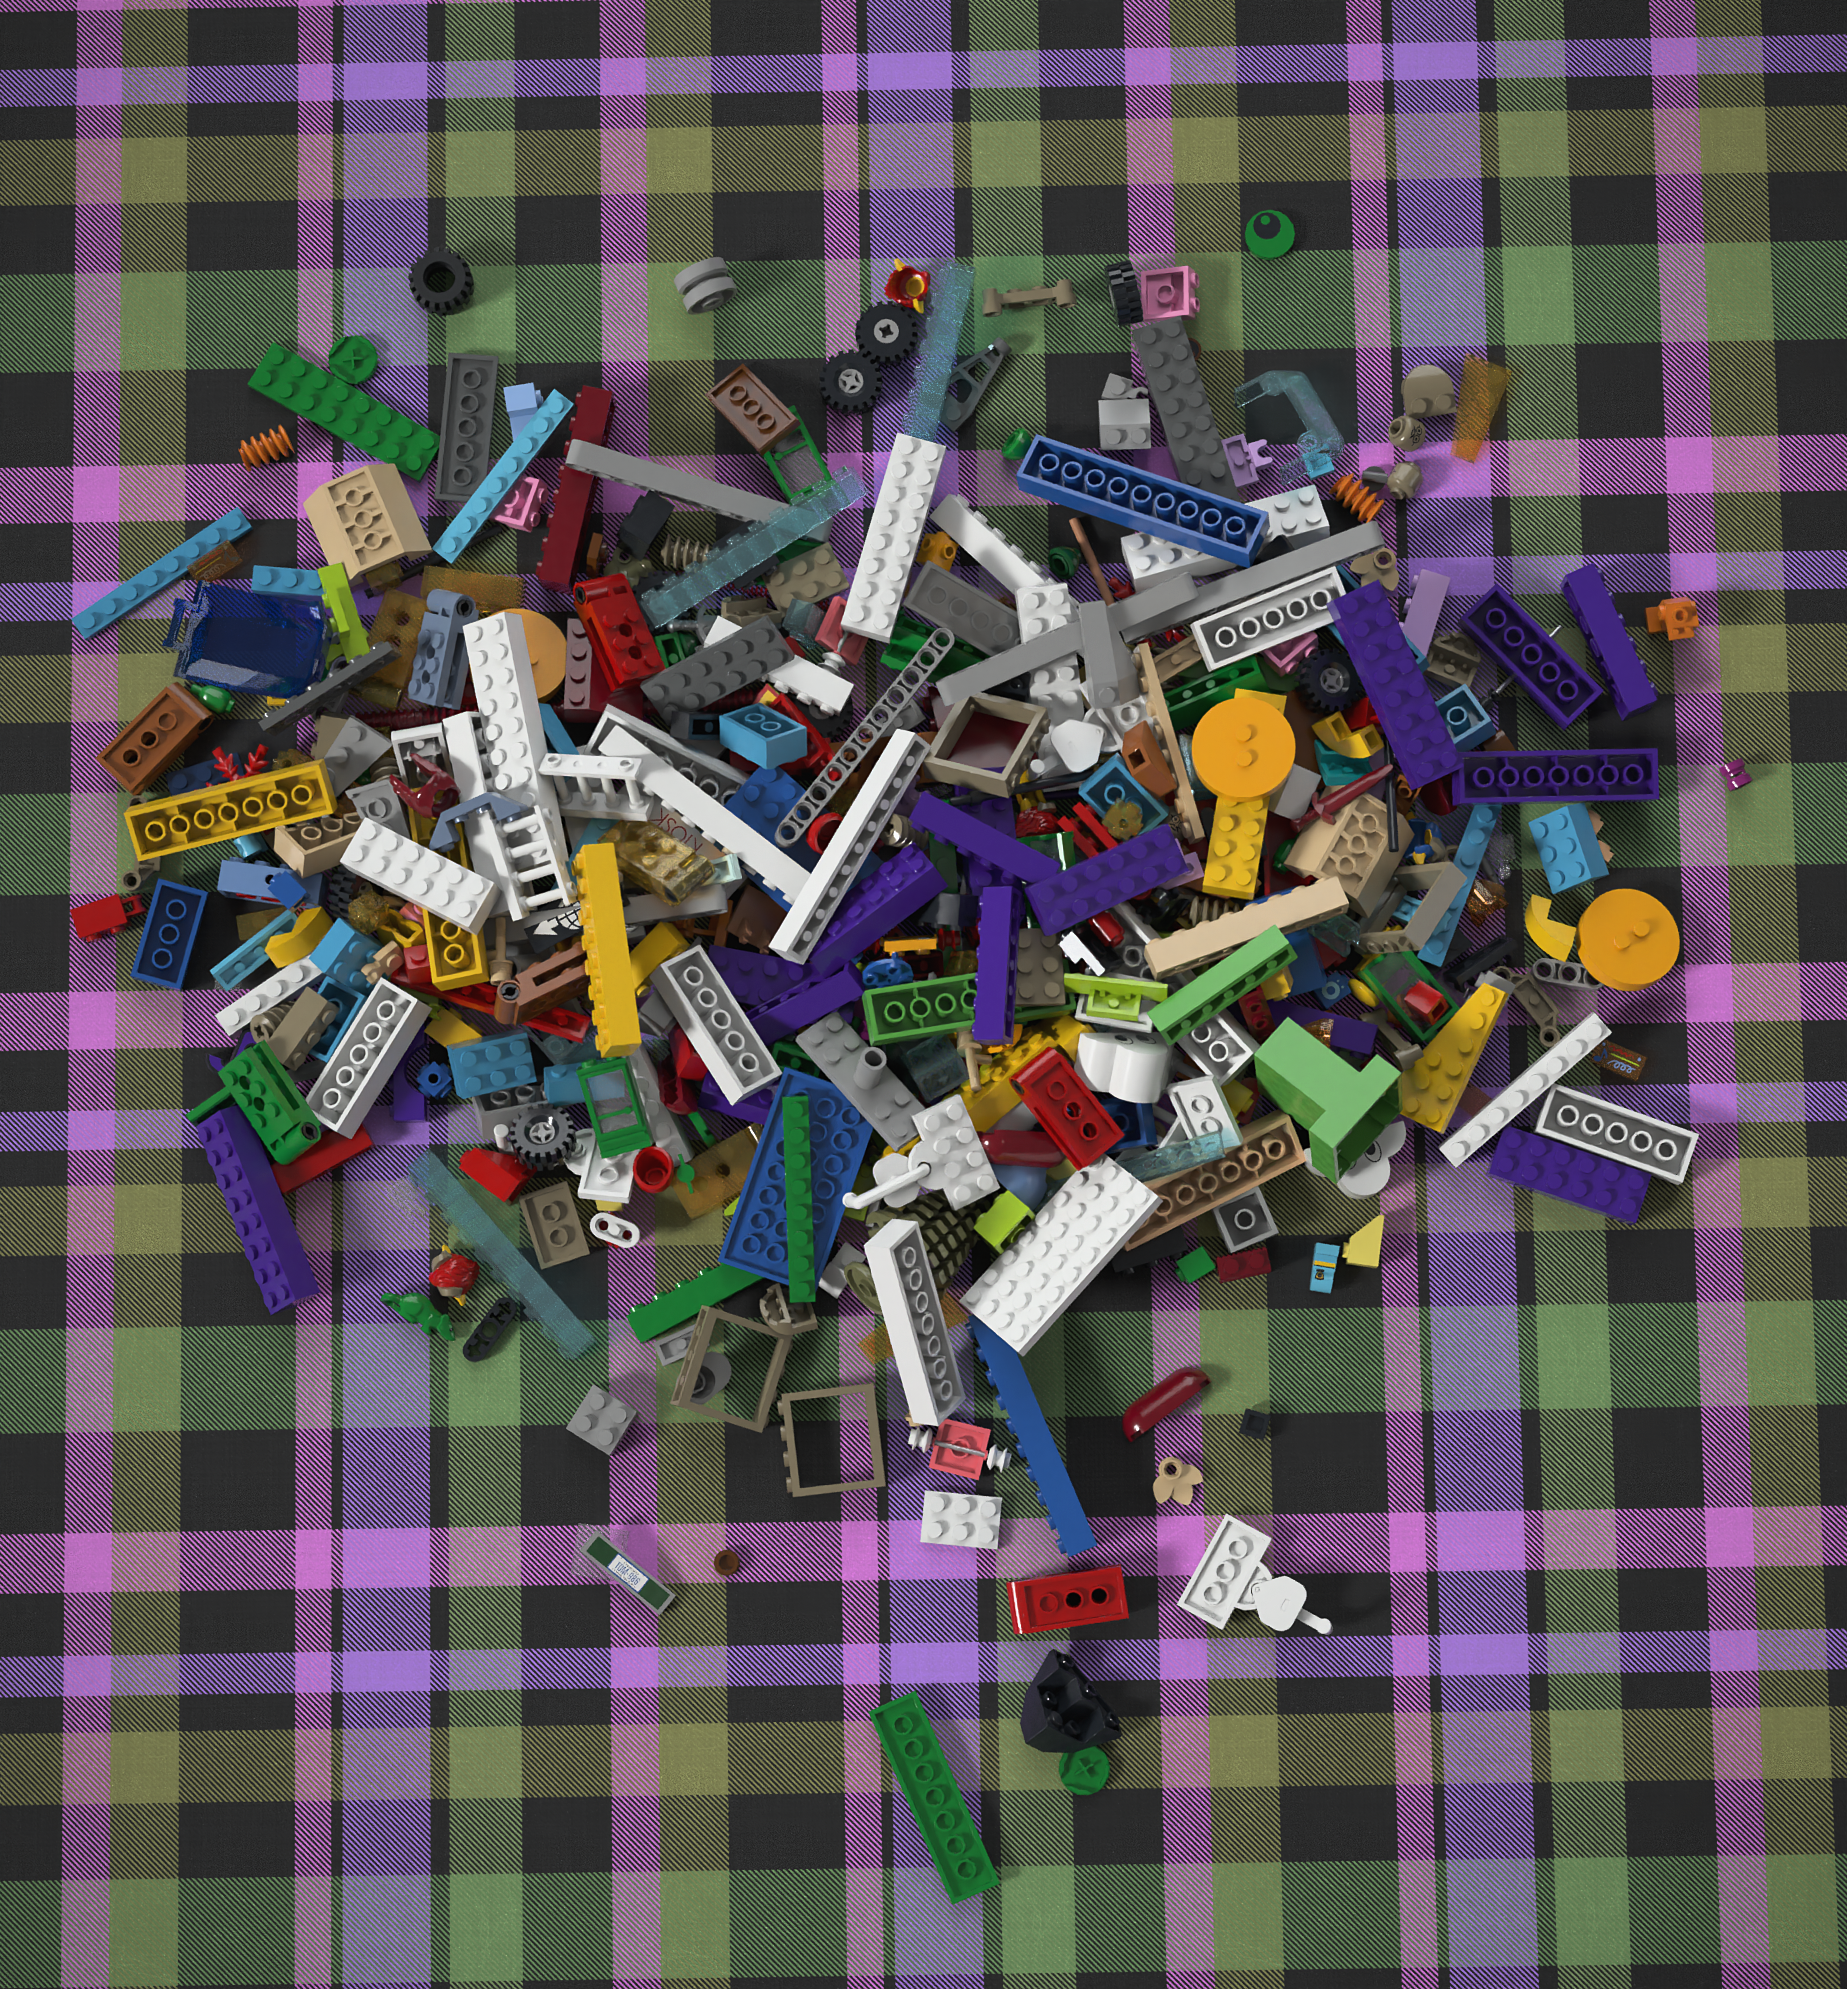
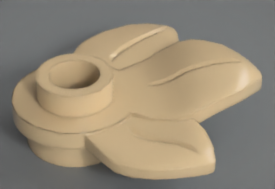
M1382 548L1373 554H1367L1354 559L1350 566L1352 572L1362 575L1361 587L1379 579L1381 586L1383 585L1389 591H1393L1399 582V573L1394 567L1396 564L1395 554L1387 548ZM1385 557L1388 563L1381 565L1378 559Z
M1167 1457L1159 1465V1477L1153 1484L1154 1496L1160 1504L1171 1496L1178 1503L1189 1505L1193 1496L1192 1485L1201 1483L1203 1481L1202 1475L1195 1466L1183 1464L1175 1457ZM1169 1465L1176 1467L1174 1475L1167 1473L1166 1468Z

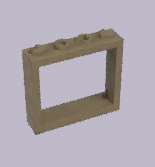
M982 692L956 702L922 762L925 778L1009 798L1015 786H1019L1023 772L1028 770L1032 756L1035 752L1039 751L1044 735L1049 733L1048 728L1050 727L1051 720L1049 719L1047 708ZM974 711L1030 724L1002 774L947 761L949 754Z
M1451 861L1397 867L1371 916L1368 919L1360 916L1346 937V940L1356 948L1354 951L1361 955L1422 950L1467 877ZM1430 889L1404 930L1382 932L1407 891Z
M702 1305L670 1404L762 1433L763 1428H766L769 1422L770 1415L768 1412L770 1406L777 1397L776 1387L778 1381L785 1372L784 1362L786 1355L792 1350L793 1335H783L769 1326ZM716 1318L778 1338L752 1421L690 1402Z
M874 1383L781 1394L782 1400H777L779 1416L784 1415L785 1422L784 1426H780L782 1441H787L788 1451L783 1452L785 1467L790 1466L791 1477H786L788 1493L793 1492V1497L886 1487ZM864 1393L874 1480L800 1488L790 1401Z

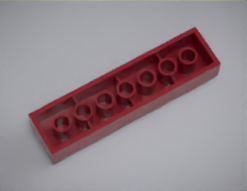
M583 385L582 392H577L575 399L577 414L576 417H571L569 431H572L571 440H566L564 447L566 458L573 439L607 448L617 405L613 391ZM561 464L559 468L558 479H561L560 487L554 490L552 502L555 503L554 513L550 512L548 516L547 527H549V535L543 538L541 551L544 552L543 561H538L536 576H538V581H540L543 589L573 595V587L576 583L600 477L572 469L564 464Z

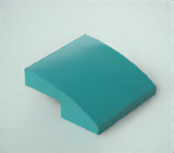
M1322 740L1314 741L1319 770L1326 786L1348 785L1373 771L1368 762L1369 757L1350 758L1343 756L1329 748Z

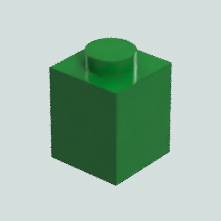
M1203 1246L1176 1261L1177 1268L1174 1271L1181 1283L1186 1281L1190 1285L1213 1271L1216 1267Z

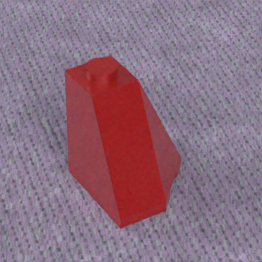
M475 1147L472 1151L468 1149L459 1160L462 1164L458 1167L508 1206L513 1203L538 1170L537 1166H534L532 1170L527 1168V1163L522 1165L519 1162V1158L516 1159L515 1156Z

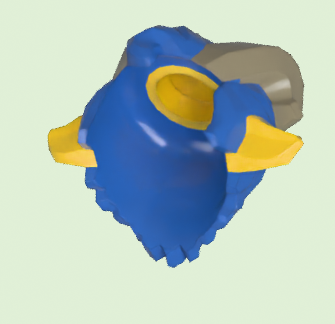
M1409 812L1405 816V820L1415 835L1403 857L1414 859L1417 865L1424 864L1425 860L1436 863L1444 859L1445 846L1442 843L1439 822L1418 819L1412 812Z

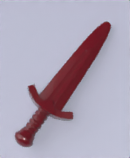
M1393 765L1382 766L1321 800L1318 792H1314L1312 794L1314 810L1304 814L1301 818L1291 819L1290 828L1295 833H1299L1305 825H1308V823H1311V821L1318 817L1330 825H1335L1336 820L1332 814L1387 777L1393 771Z

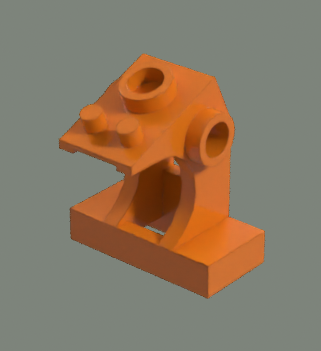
M1688 597L1662 600L1657 607L1644 609L1648 635L1667 632L1669 641L1693 638L1694 628L1699 627L1696 603Z
M727 899L728 912L705 916L710 917L708 930L694 928L695 918L671 921V923L674 924L685 938H693V935L715 939V946L726 947L729 932L725 928L732 916L734 902Z

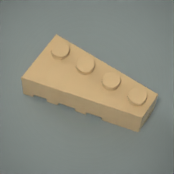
M357 812L343 814L342 819L321 818V822L308 825L304 821L296 823V827L286 829L284 825L275 827L274 851L304 879L342 864L340 860L363 819L360 818Z

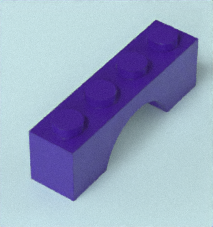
M426 1020L394 1069L393 1076L389 1077V1090L393 1091V1101L389 1102V1115L394 1117L396 1123L427 1122V1097L415 1091L407 1078V1067L410 1059L416 1052L427 1047V1034L424 1032L427 1028Z

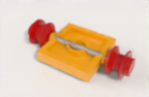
M940 928L934 936L880 937V940L877 939L862 952L863 956H865L866 951L872 950L874 955H877L880 946H882V949L888 952L890 956L894 952H897L898 956L905 955V951L913 950L918 955L931 954L930 949H936L937 942L942 952H944L946 946H951L956 951V946H960V931H945Z

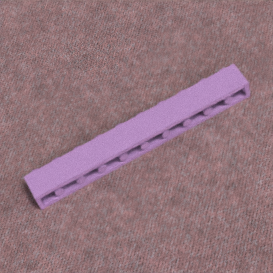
M1421 569L1419 576H1413L1410 589L1414 590L1412 599H1406L1403 613L1407 615L1404 623L1399 622L1402 632L1426 657L1451 577ZM1383 748L1369 756L1368 762L1373 771L1384 766ZM1385 778L1366 792L1381 801L1385 790Z

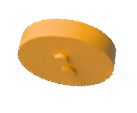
M506 609L490 615L493 616L502 612L521 615L538 703H545L559 691L565 680L567 642L560 629L547 617L527 609ZM469 662L468 674H469V677H470V679H471V681H472V683H473V677H472V672H471V667H470V662Z
M1253 698L1229 699L1211 708L1199 721L1192 740L1193 766L1201 782L1215 795L1233 802L1258 801L1276 792L1291 773L1295 758L1294 734L1286 718L1272 705Z
M1634 889L1611 890L1596 898L1581 915L1575 934L1578 955L1588 972L1604 985L1621 991H1639L1656 984L1674 965L1680 945L1677 925L1666 907L1651 895Z

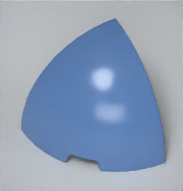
M990 1163L996 1179L1033 1211L1046 1192V1169L1049 1168L995 1165Z

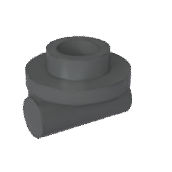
M1377 466L1368 467L1362 472V484L1364 487L1369 486V491H1379L1387 484L1388 473H1385L1382 468Z

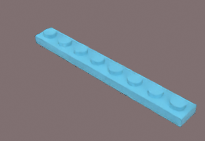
M554 389L433 546L432 549L454 565L572 411L575 404Z

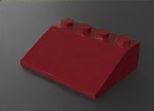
M568 619L564 692L566 722L598 723L607 704L642 721L644 691L640 686L612 693L581 620Z

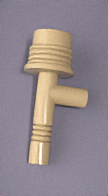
M502 917L495 919L496 949L486 952L491 984L497 986L505 980H511L512 967L514 966L512 961L506 960V919Z
M972 1030L957 1032V1053L960 1056L966 1057L971 1090L977 1092L981 1090L977 1064L991 1065L992 1056L979 1054L982 1051V1045L974 1040Z

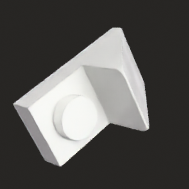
M845 1242L822 1273L818 1286L837 1299L848 1284L844 1275V1267L852 1261L863 1263L866 1256Z

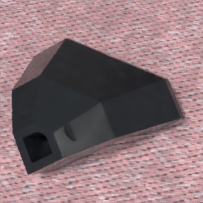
M1055 1649L1049 1651L1025 1693L1020 1720L1025 1744L1041 1752L1074 1753L1119 1739L1122 1736L1119 1718L1071 1657Z

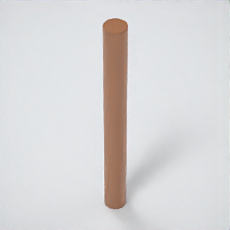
M1072 518L1069 520L1100 594L1106 605L1109 606L1115 603L1079 518Z

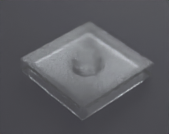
M578 1523L570 1575L617 1581L582 1553L580 1548L597 1530L626 1554L630 1531Z

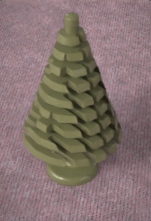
M997 1180L1000 1189L956 1211L952 1210L943 1188L933 1190L926 1195L917 1196L915 1200L901 1207L888 1206L883 1210L879 1209L870 1213L866 1217V1224L877 1223L879 1226H874L867 1232L871 1239L892 1219L917 1221L938 1298L941 1301L947 1293V1288L951 1286L955 1279H949L947 1276H956L960 1270L959 1266L965 1262L970 1254V1249L975 1246L979 1235L973 1229L976 1225V1220L981 1214L987 1213L992 1208L994 1200L1000 1194H1004L1007 1189ZM850 1262L844 1267V1275L850 1288L868 1309L876 1314L883 1315L870 1268L861 1262Z

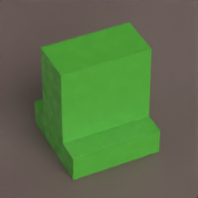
M1289 1017L1283 1021L1254 1053L1258 1092L1309 1131L1312 1166L1335 1184L1338 1183L1403 1110L1400 1071L1376 1054L1361 1072H1358Z

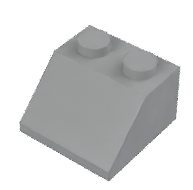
M1149 399L1098 400L1100 451L1151 449Z

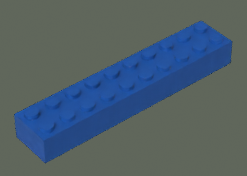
M1036 434L1016 474L1020 491L1246 568L1252 566L1270 528L1269 513L1038 434Z
M974 1314L968 1316L969 1323L965 1324L971 1340L976 1338L979 1347H976L975 1350L980 1362H986L989 1371L985 1372L990 1386L996 1385L999 1392L995 1396L1001 1411L1005 1409L1009 1418L1005 1422L1010 1434L1016 1433L1019 1442L1015 1446L1020 1458L1026 1457L1029 1466L1025 1470L1031 1483L1036 1481L1039 1491L1035 1493L1041 1507L1046 1505L1049 1511V1515L1045 1517L1050 1529L1057 1530L1059 1539L1055 1541L1061 1555L1066 1553L1067 1557H1071L1097 1546L1016 1350Z

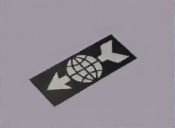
M619 881L622 906L624 908L631 903ZM560 898L535 912L579 906L580 901L564 905L563 898ZM581 907L524 929L535 954L584 929L583 925L580 926L578 921V911L581 910Z

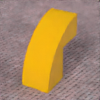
M1340 711L1325 716L1312 725L1317 736L1329 748L1343 756L1366 758L1384 747L1373 724L1351 733Z
M1532 894L1525 911L1527 930L1533 941L1543 951L1560 961L1566 962L1572 948L1576 928L1547 919L1552 900Z
M322 906L303 910L300 912L292 932L271 936L264 951L277 968L290 965L312 952L334 923Z

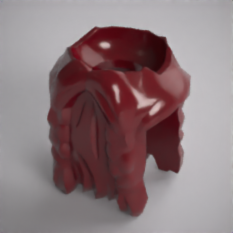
M412 753L409 756L418 766L420 772L430 780L416 793L392 774L389 776V782L393 786L394 793L399 795L410 808L414 809L419 815H422L423 818H439L441 812L455 806L461 791L449 773L441 770L435 763H431L420 755ZM439 791H443L442 798L434 804L435 795Z

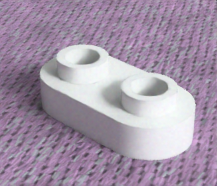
M598 1213L590 1222V1229L596 1237L623 1248H631L640 1240V1230L635 1224L611 1214ZM604 1220L609 1225L605 1231L599 1227L600 1222ZM630 1230L632 1232L630 1240L624 1239V1231Z

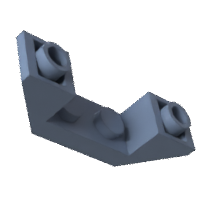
M483 793L441 812L429 844V849L431 851L440 850V853L454 849V843L461 841L455 824L470 819L468 814L477 811V814H481L491 810L493 807L498 821L507 820L509 823L521 819V813L529 809L527 805L499 793Z

